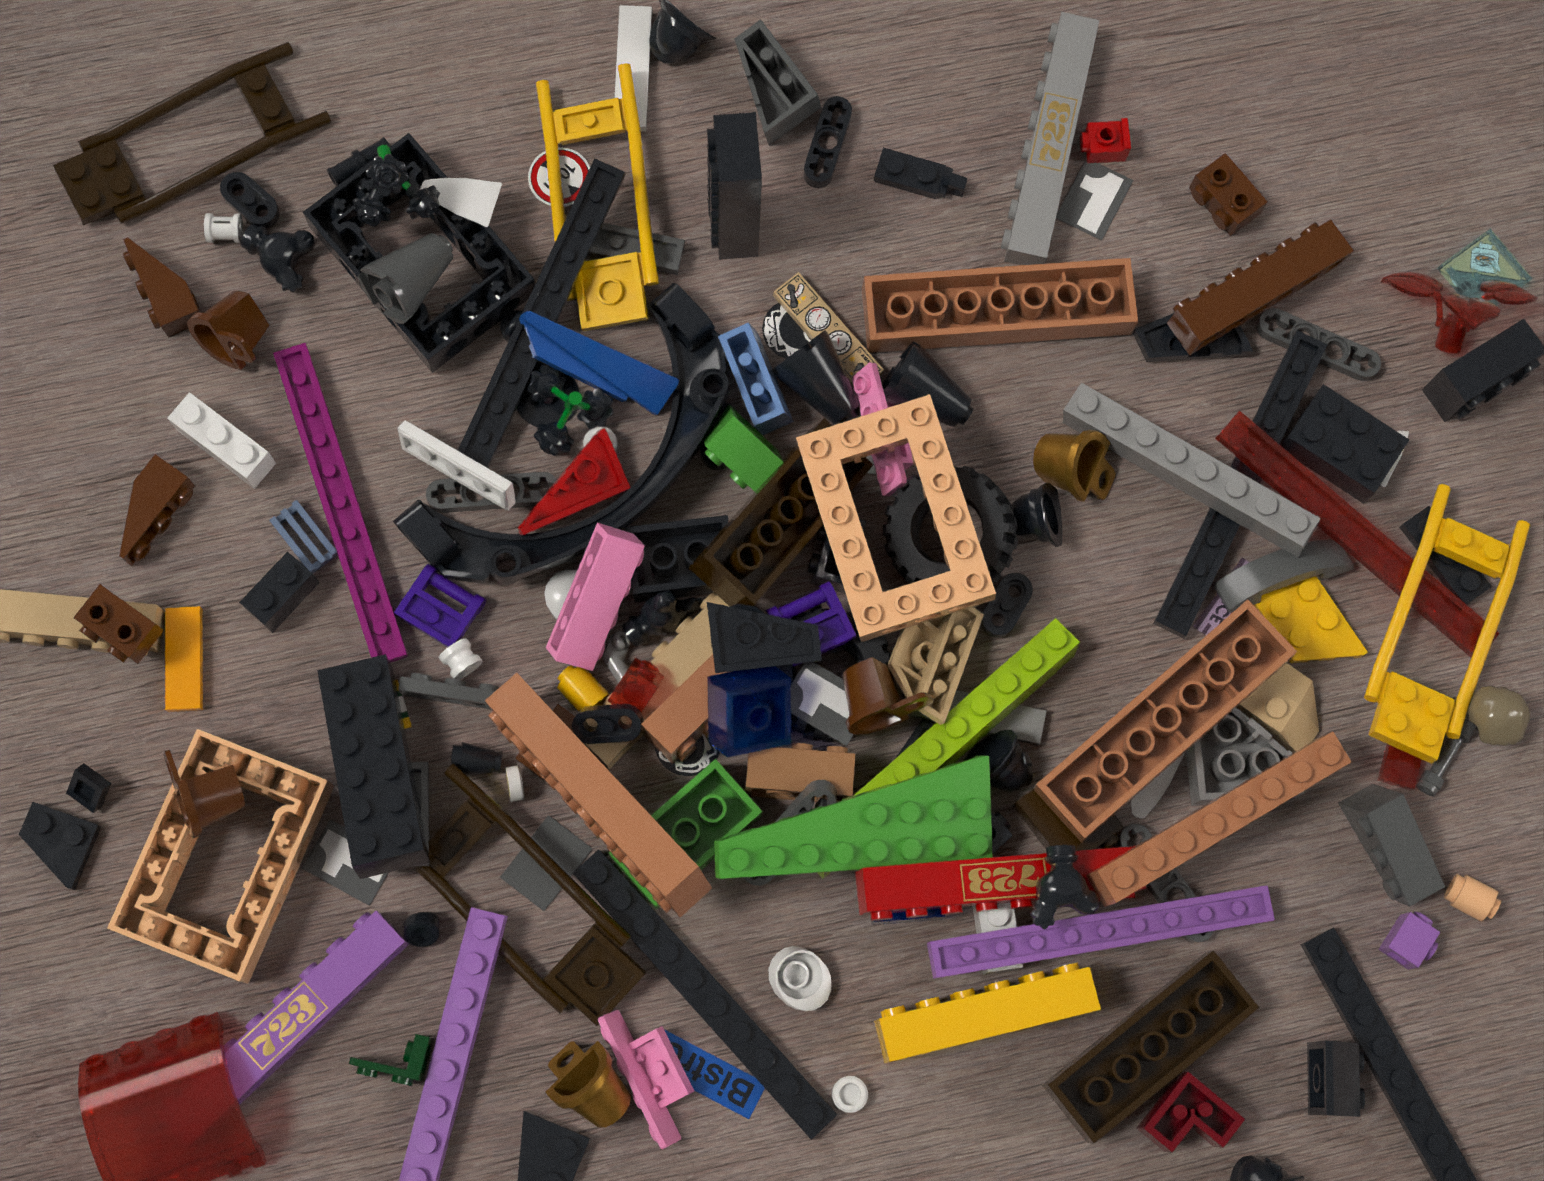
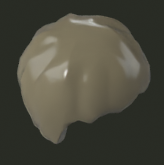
M1481 687L1473 693L1467 710L1470 722H1473L1478 727L1480 741L1491 745L1506 746L1507 744L1515 745L1520 742L1530 721L1529 707L1523 697L1506 687Z

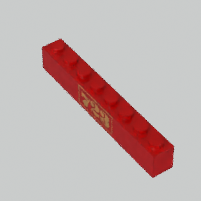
M1135 846L1075 851L1078 859L1073 863V868L1084 877L1089 890L1095 892L1086 875ZM1046 853L861 868L855 872L859 914L870 915L871 921L893 919L892 913L906 912V918L928 916L927 910L941 909V915L963 913L962 907L976 906V912L998 910L997 904L1010 903L1011 909L1033 907L1032 901H1036V884L1038 880L1050 871L1051 866L1044 860ZM1146 886L1142 887L1136 892L1146 889ZM1135 892L1122 900L1134 899Z

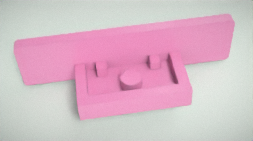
M869 362L852 377L853 387L860 404L861 416L894 406L886 402L876 363ZM909 443L895 447V451L890 453L885 450L872 455L882 496H891L898 487L901 488L907 483L905 470L913 465Z
M619 1010L599 1017L598 1022L601 1026V1034L604 1040L610 1044L617 1058V1067L621 1074L626 1077L633 1091V1100L637 1107L642 1110L649 1124L651 1137L662 1150L680 1141L681 1135L666 1106L694 1092V1089L663 1026L634 1041Z

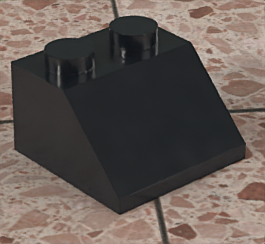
M1340 1041L1308 1042V1115L1360 1117V1110H1363L1365 1106V1092L1363 1088H1360V1073L1364 1071V1054L1362 1051H1359V1043Z

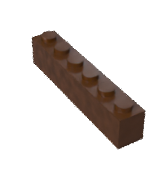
M1330 219L1320 226L1317 223H1313L1300 233L1301 237L1295 241L1290 237L1280 243L1275 248L1276 252L1268 255L1267 252H1264L1251 261V267L1244 271L1239 267L1229 273L1224 278L1225 282L1217 285L1213 282L1199 292L1200 297L1192 301L1188 297L1179 302L1173 308L1175 313L1167 324L1189 355L1195 353L1342 265L1354 250Z

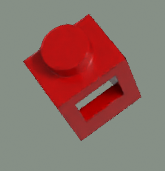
M1121 118L1120 121L1087 123L1085 131L1080 133L1081 152H1086L1087 163L1126 161L1131 150L1128 118Z

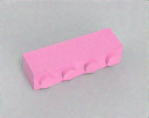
M600 523L596 524L546 645V649L555 661L593 671L596 662L603 656L607 635L616 625L620 604L629 594L633 573L636 567L640 566L644 557L645 545L633 533Z

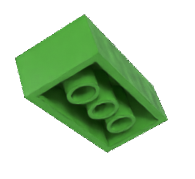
M715 759L651 816L702 870L715 859V840L746 831L762 817L763 811ZM609 852L613 861L657 910L660 906L652 898L650 892L645 887L643 888L630 874L627 867Z

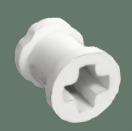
M212 213L205 214L204 235L207 243H214V240H234L235 243H241L244 234L241 214H234L233 217H214Z

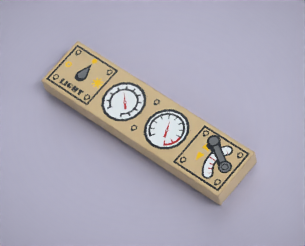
M799 272L773 292V297L811 340L824 330L827 331L852 387V377L869 362L877 364L880 376L884 373V369Z

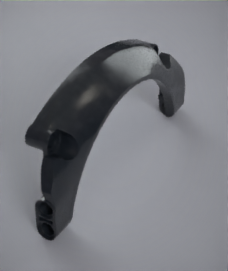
M672 283L648 304L649 310L665 340L671 360L673 377L679 379V383L673 391L671 414L663 440L650 465L641 477L623 496L595 515L567 527L525 535L496 533L469 527L447 518L421 500H417L394 519L393 522L434 568H437L445 578L485 584L493 576L500 583L509 585L516 583L519 579L570 561L585 553L597 523L623 530L652 507L682 474L701 447L723 403L726 401L729 382L726 376L724 350L718 337L720 334L715 331V326L707 314L678 284ZM712 383H718L722 389L718 393L712 394L707 392L704 387ZM511 559L516 562L515 568L509 573H503L497 569L499 563L504 560Z

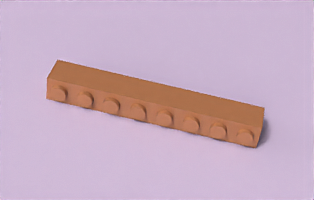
M1332 731L1315 739L1086 875L1104 907L1115 904L1350 764L1352 761Z

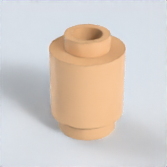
M1456 874L1444 894V899L1450 901V906L1481 922L1486 917L1492 919L1501 904V900L1497 899V890L1468 875L1463 877Z

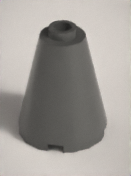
M430 233L365 265L360 270L362 272L358 275L361 287L374 305L380 302L387 308L383 312L387 318L396 323L404 324L412 318L453 260V247L444 236Z

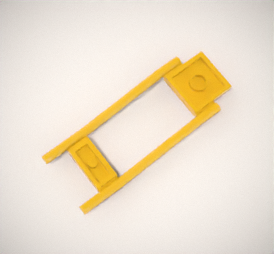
M628 63L618 65L622 91L621 99L613 98L557 109L553 112L549 81L540 80L536 82L545 142L554 241H556L565 222L558 144L566 145L626 133L625 131L628 132L641 252L585 261L567 301H571L577 298L580 324L583 331L649 320L644 286L659 284L653 247L640 124L631 64Z
M1445 484L1437 486L1421 542L1373 666L1364 695L1365 700L1378 703L1369 736L1431 764L1438 760L1445 734L1451 739L1460 738L1469 704L1512 590L1530 524L1527 521H1517L1509 547L1508 544L1451 518L1444 519L1443 514L1451 488ZM1432 550L1494 579L1496 577L1500 578L1456 701L1393 671L1391 673L1387 672Z

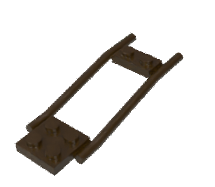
M283 43L229 65L113 127L79 140L78 143L83 153L53 165L83 226L113 213L116 214L120 224L161 207L277 145L330 124L331 119L327 111L295 123L289 108L265 66L292 55L293 49L290 43ZM234 78L264 137L145 199L115 140Z
M454 763L451 764L444 774L467 794L469 798L429 840V866H413L412 868L468 921L472 906L444 877L496 821L595 921L589 930L544 978L503 937L498 954L559 1014L571 1002L590 1021L598 1026V1018L610 1013L646 974V971L621 949L630 939L631 935L609 916L505 810Z

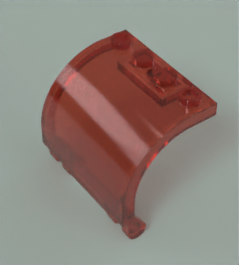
M218 1012L208 1016H197L189 1023L175 1028L162 1029L154 1036L140 1041L127 1042L120 1048L108 1053L92 1055L79 1064L78 1097L82 1120L93 1158L103 1181H211L227 1174L230 1178L242 1174L243 1169L251 1166L256 1169L266 1165L264 1151L261 1145L254 1139L233 1089L224 1053L223 1022Z

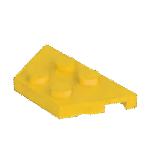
M1316 576L1263 594L1260 603L1254 604L1259 612L1297 651L1289 661L1290 663H1303L1310 660L1327 661L1346 657L1361 658L1368 653Z

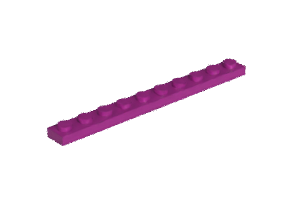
M302 343L274 352L275 361L370 656L372 658L386 654L390 663L407 658L409 656L306 343Z

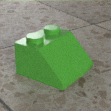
M731 405L724 409L704 439V444L708 448L704 453L716 465L720 466L724 463L733 472L729 476L743 489L749 486L756 492L784 463L778 449Z

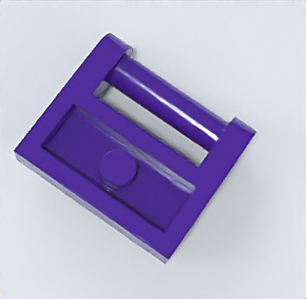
M427 564L394 611V614L448 648L453 643L461 640L475 617L484 608L487 599L479 594L474 596L437 573V568ZM431 584L466 606V609L460 614L426 593L425 589Z
M829 581L820 585L819 590L778 609L774 606L765 610L768 615L789 619L826 602L830 608L829 610L803 621L818 625L821 654L851 641L857 636ZM801 663L791 664V666L794 667Z

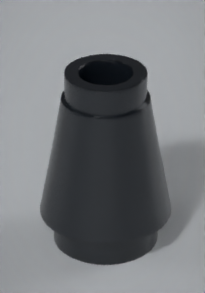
M462 742L461 745L453 744L451 764L454 763L467 776L493 772L500 773L502 752H495L494 750Z

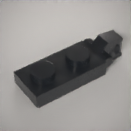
M884 147L874 175L876 183L932 199L937 197L945 198L946 193L963 197L968 178L952 173L953 169L944 164Z

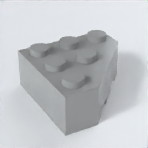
M1235 708L1186 751L1191 806L1208 804L1293 752L1287 751L1272 738L1273 735L1254 719H1249L1238 708ZM1303 791L1289 800H1295L1304 795L1305 792Z

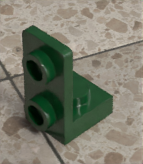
M415 1034L414 1041L408 1040L403 1061L408 1062L407 1069L350 1057L349 1064L358 1066L357 1074L377 1078L380 1071L393 1074L391 1082L412 1086L413 1080L423 1081L434 1038Z

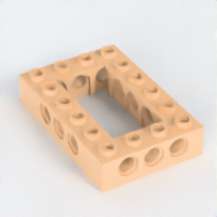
M930 394L796 437L861 642L995 600L996 592ZM909 443L914 466L917 467L923 487V494L928 500L934 527L938 531L943 546L944 558L951 571L883 592L842 464L854 461L856 464L862 462L861 458L885 450L890 453L895 451V447Z
M197 729L178 770L180 780L233 765L242 788L285 804L275 812L272 818L274 825L264 847H260L257 852L260 857L249 881L245 880L242 886L245 888L238 907L234 915L230 914L226 928L230 937L166 912L198 837L192 838L187 829L174 793L173 783L107 929L237 981L249 984L334 785L326 779Z

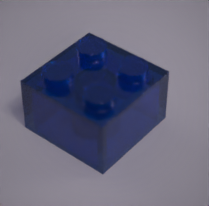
M775 666L707 676L709 743L728 758L791 744V678Z

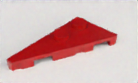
M605 428L595 433L517 527L520 535L530 533L631 488Z

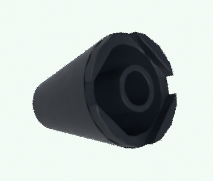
M826 330L772 369L777 378L831 424L834 425L838 421L843 423L859 415L855 410L860 406L859 401Z
M912 341L899 357L901 360L895 367H892L882 384L886 402L895 406L930 394L940 423L955 427L958 423L964 425L974 409L970 406L972 399L920 344Z

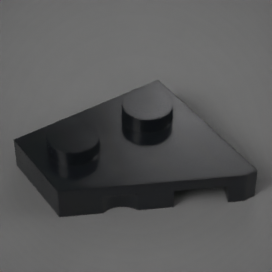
M32 802L19 836L65 887L75 890L101 826Z

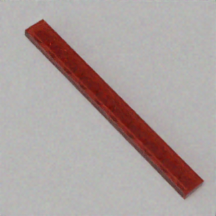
M1239 410L1215 439L1284 498L1321 518L1317 526L1400 597L1414 559ZM1425 570L1411 607L1469 657H1472L1485 620ZM1496 631L1493 641L1500 634L1498 631Z

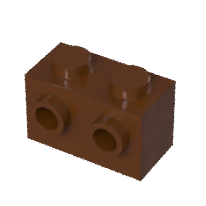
M1226 153L1197 173L1189 186L1194 200L1199 205H1204L1212 214V219L1216 226L1221 230H1225L1230 236L1259 216L1268 203Z
M101 584L98 585L73 617L83 625L79 629L82 634L95 643L102 638L110 644L106 651L123 663L130 658L139 664L164 631L156 623Z

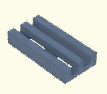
M295 500L291 503V507L288 509L284 508L280 511L281 514L279 516H274L269 521L309 571L315 573L335 558L338 553L301 504ZM297 512L327 549L328 553L324 556L292 517ZM286 520L316 557L317 561L311 564L281 524Z

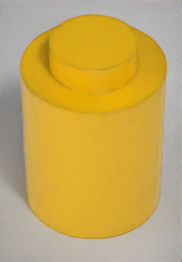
M569 665L557 677L560 681L557 689L578 711L587 706L603 705V702L610 695L587 669L575 668L573 665Z

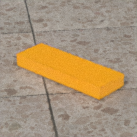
M200 606L165 608V710L167 712L203 710V609Z

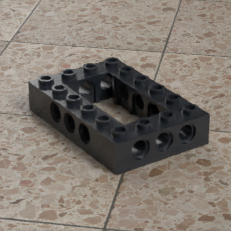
M410 133L390 146L391 155L397 161H402L406 164V169L403 172L408 174L409 179L407 181L411 185L415 184L420 190L424 180L448 178ZM373 160L303 211L311 230L361 289L362 287L358 279V275L362 272L360 270L365 265L383 257L380 251L375 252L366 241L360 229L366 223H362L358 219L357 212L353 210V200L355 198H367L371 190H373L369 187L371 178L366 175V170L372 166ZM402 187L399 194L391 191L389 196L383 197L382 203L388 208L404 196L406 190ZM441 205L430 218L481 276L483 281L479 284L475 282L471 286L472 290L452 305L450 303L445 305V310L432 320L423 302L412 318L404 324L396 323L386 317L432 373L501 321L508 312L514 311L527 301L535 286L533 276L490 226L485 227L454 214ZM380 302L375 304L382 314L387 309Z

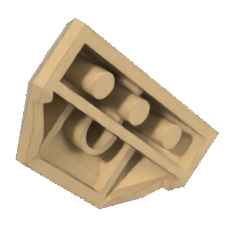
M974 607L901 629L887 665L906 698L921 692L932 696L934 702L918 711L940 725L945 723L984 616L982 612Z
M1287 663L1236 707L1249 719H1254L1273 735L1272 738L1287 751L1295 752L1312 742L1319 732L1313 681Z

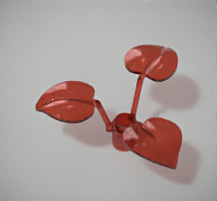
M1416 272L1394 273L1381 280V283L1386 282L1405 294L1416 297L1431 296L1435 299L1437 315L1435 326L1439 327L1434 346L1443 352L1453 354L1461 352L1466 333L1470 332V329L1474 330L1482 323L1495 319L1500 315V308L1488 300L1495 299L1500 303L1508 305H1522L1535 302L1538 298L1515 284L1501 280L1482 282L1480 290L1485 293L1481 298H1470L1452 293L1445 294L1442 297L1440 293L1444 287L1442 283L1430 276ZM1442 302L1454 314H1447L1446 318H1443Z

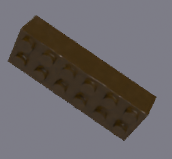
M823 418L806 434L833 425L828 420ZM798 443L783 459L784 463L754 492L689 566V569L728 606L735 604L754 606L823 525ZM866 457L861 458L862 462L856 464L854 461L842 464L850 492L874 465Z
M1215 951L1206 952L1042 1086L1087 1143L1094 1144L1260 1007Z

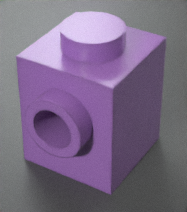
M1419 912L1401 914L1378 950L1408 970L1419 968L1423 960L1428 961L1438 947V943L1435 940L1440 932L1432 927V920Z

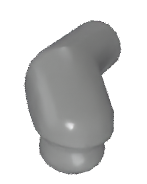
M617 631L609 637L603 654L605 664L619 685L628 681L627 678L632 673L624 662L631 643L624 631Z

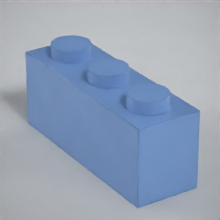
M748 322L718 336L754 427L762 435H765L794 422L777 379L772 372L771 364L759 334Z

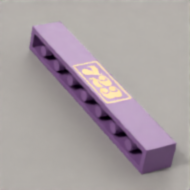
M375 911L372 915L369 912L363 914L352 926L355 931L346 939L340 937L327 948L326 952L329 955L321 963L313 962L299 975L302 980L292 990L289 987L282 990L273 999L272 1002L275 1006L265 1015L260 1012L253 1017L245 1026L248 1031L238 1041L232 1038L218 1051V1054L221 1056L211 1066L206 1063L191 1076L190 1079L193 1083L182 1092L179 1089L165 1100L163 1105L166 1108L158 1116L186 1147H196L409 945L405 938L380 912Z

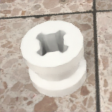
M467 638L453 643L439 656L441 662L450 667L452 678L459 680L471 674L483 662L479 655L473 654L471 643Z

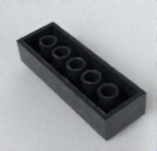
M756 112L713 115V128L707 129V201L711 225L712 249L718 248L719 260L758 257L762 172Z
M387 655L317 670L352 868L360 879L430 863L394 670Z

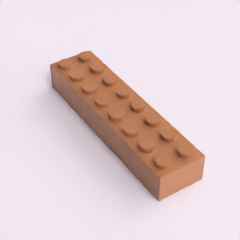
M1130 258L864 276L862 285L867 351L869 353L903 351L912 341L920 344L924 349L1131 335L1138 323Z
M1246 600L1036 784L1034 791L1078 840L1083 843L1290 661L1297 651L1249 600Z
M518 673L514 674L485 700L492 710L488 717L498 727L497 729L502 735L515 745L523 758L532 767L534 766L545 782L559 793L567 806L582 818L590 831L604 842L612 855L627 867L634 879L650 892L652 898L666 913L672 909L679 917L683 916L712 889L699 866Z

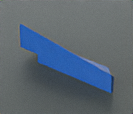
M526 311L520 315L519 321L521 324H524L531 343L529 348L533 358L595 389H602L604 394L620 402L626 401L629 397L650 413L658 415L679 383V379L536 313Z

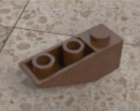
M128 237L123 239L128 250L123 253L124 259L130 271L136 270L140 280L136 281L135 284L142 299H149L153 309L147 312L155 329L162 328L168 337L187 330V321L196 312H201L187 282Z
M156 454L133 482L119 555L130 566H133L136 561L139 562L145 558L151 548L150 543L157 534H162L167 530L172 522L171 516L179 506L183 507L189 502L195 487L186 475Z

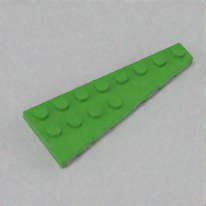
M975 756V758L960 763H953L929 773H922L895 784L872 789L824 807L820 806L793 817L780 819L777 822L756 829L752 828L715 840V878L725 879L860 870L866 867L992 858L989 756Z

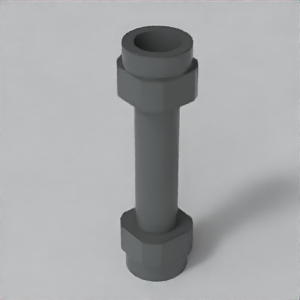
M1465 719L1460 738H1448L1439 754L1438 760L1433 763L1430 770L1423 771L1416 785L1421 792L1434 797L1438 790L1441 789L1445 782L1442 776L1461 744L1468 742L1474 733L1473 731L1476 726L1472 722Z

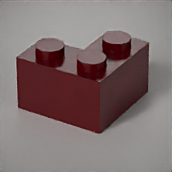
M1181 1072L1171 1082L1136 1129L1164 1152L1173 1153L1191 1128L1213 1147L1224 1148L1245 1118L1191 1073Z

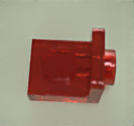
M635 658L607 701L612 705L631 704L642 713L660 686L664 676L659 673V669L653 663Z
M1386 744L1377 781L1411 791L1415 789L1422 759Z

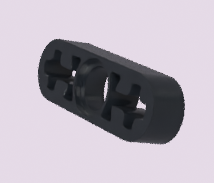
M834 96L829 98L824 103L803 173L804 180L813 188H823L831 182L852 115L851 104L843 97ZM836 108L842 109V115H839L836 127L831 126L832 112ZM830 135L836 139L837 145L832 149H824L819 145V139L822 136ZM820 157L825 159L824 173H821L820 177H815L814 170L818 166Z

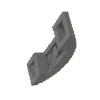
M1317 540L1308 542L1298 558L1284 549L1260 557L1217 581L1214 584V588L1227 611L1232 613L1246 600H1249L1254 605L1260 603L1263 594L1317 575L1322 580L1353 570L1354 565L1339 540Z

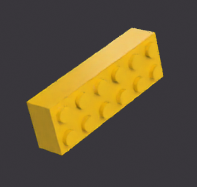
M1078 962L1052 969L1053 976L1046 978L1044 971L1019 977V984L1010 986L1009 979L984 986L985 993L977 995L974 988L950 994L951 1001L940 1003L939 997H934L915 1003L916 1010L906 1012L904 1005L881 1011L882 1018L875 1020L874 1023L884 1063L1101 1010L1090 967L1080 969Z

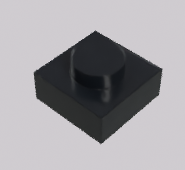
M83 763L74 770L66 794L92 813H95L103 806L111 782Z

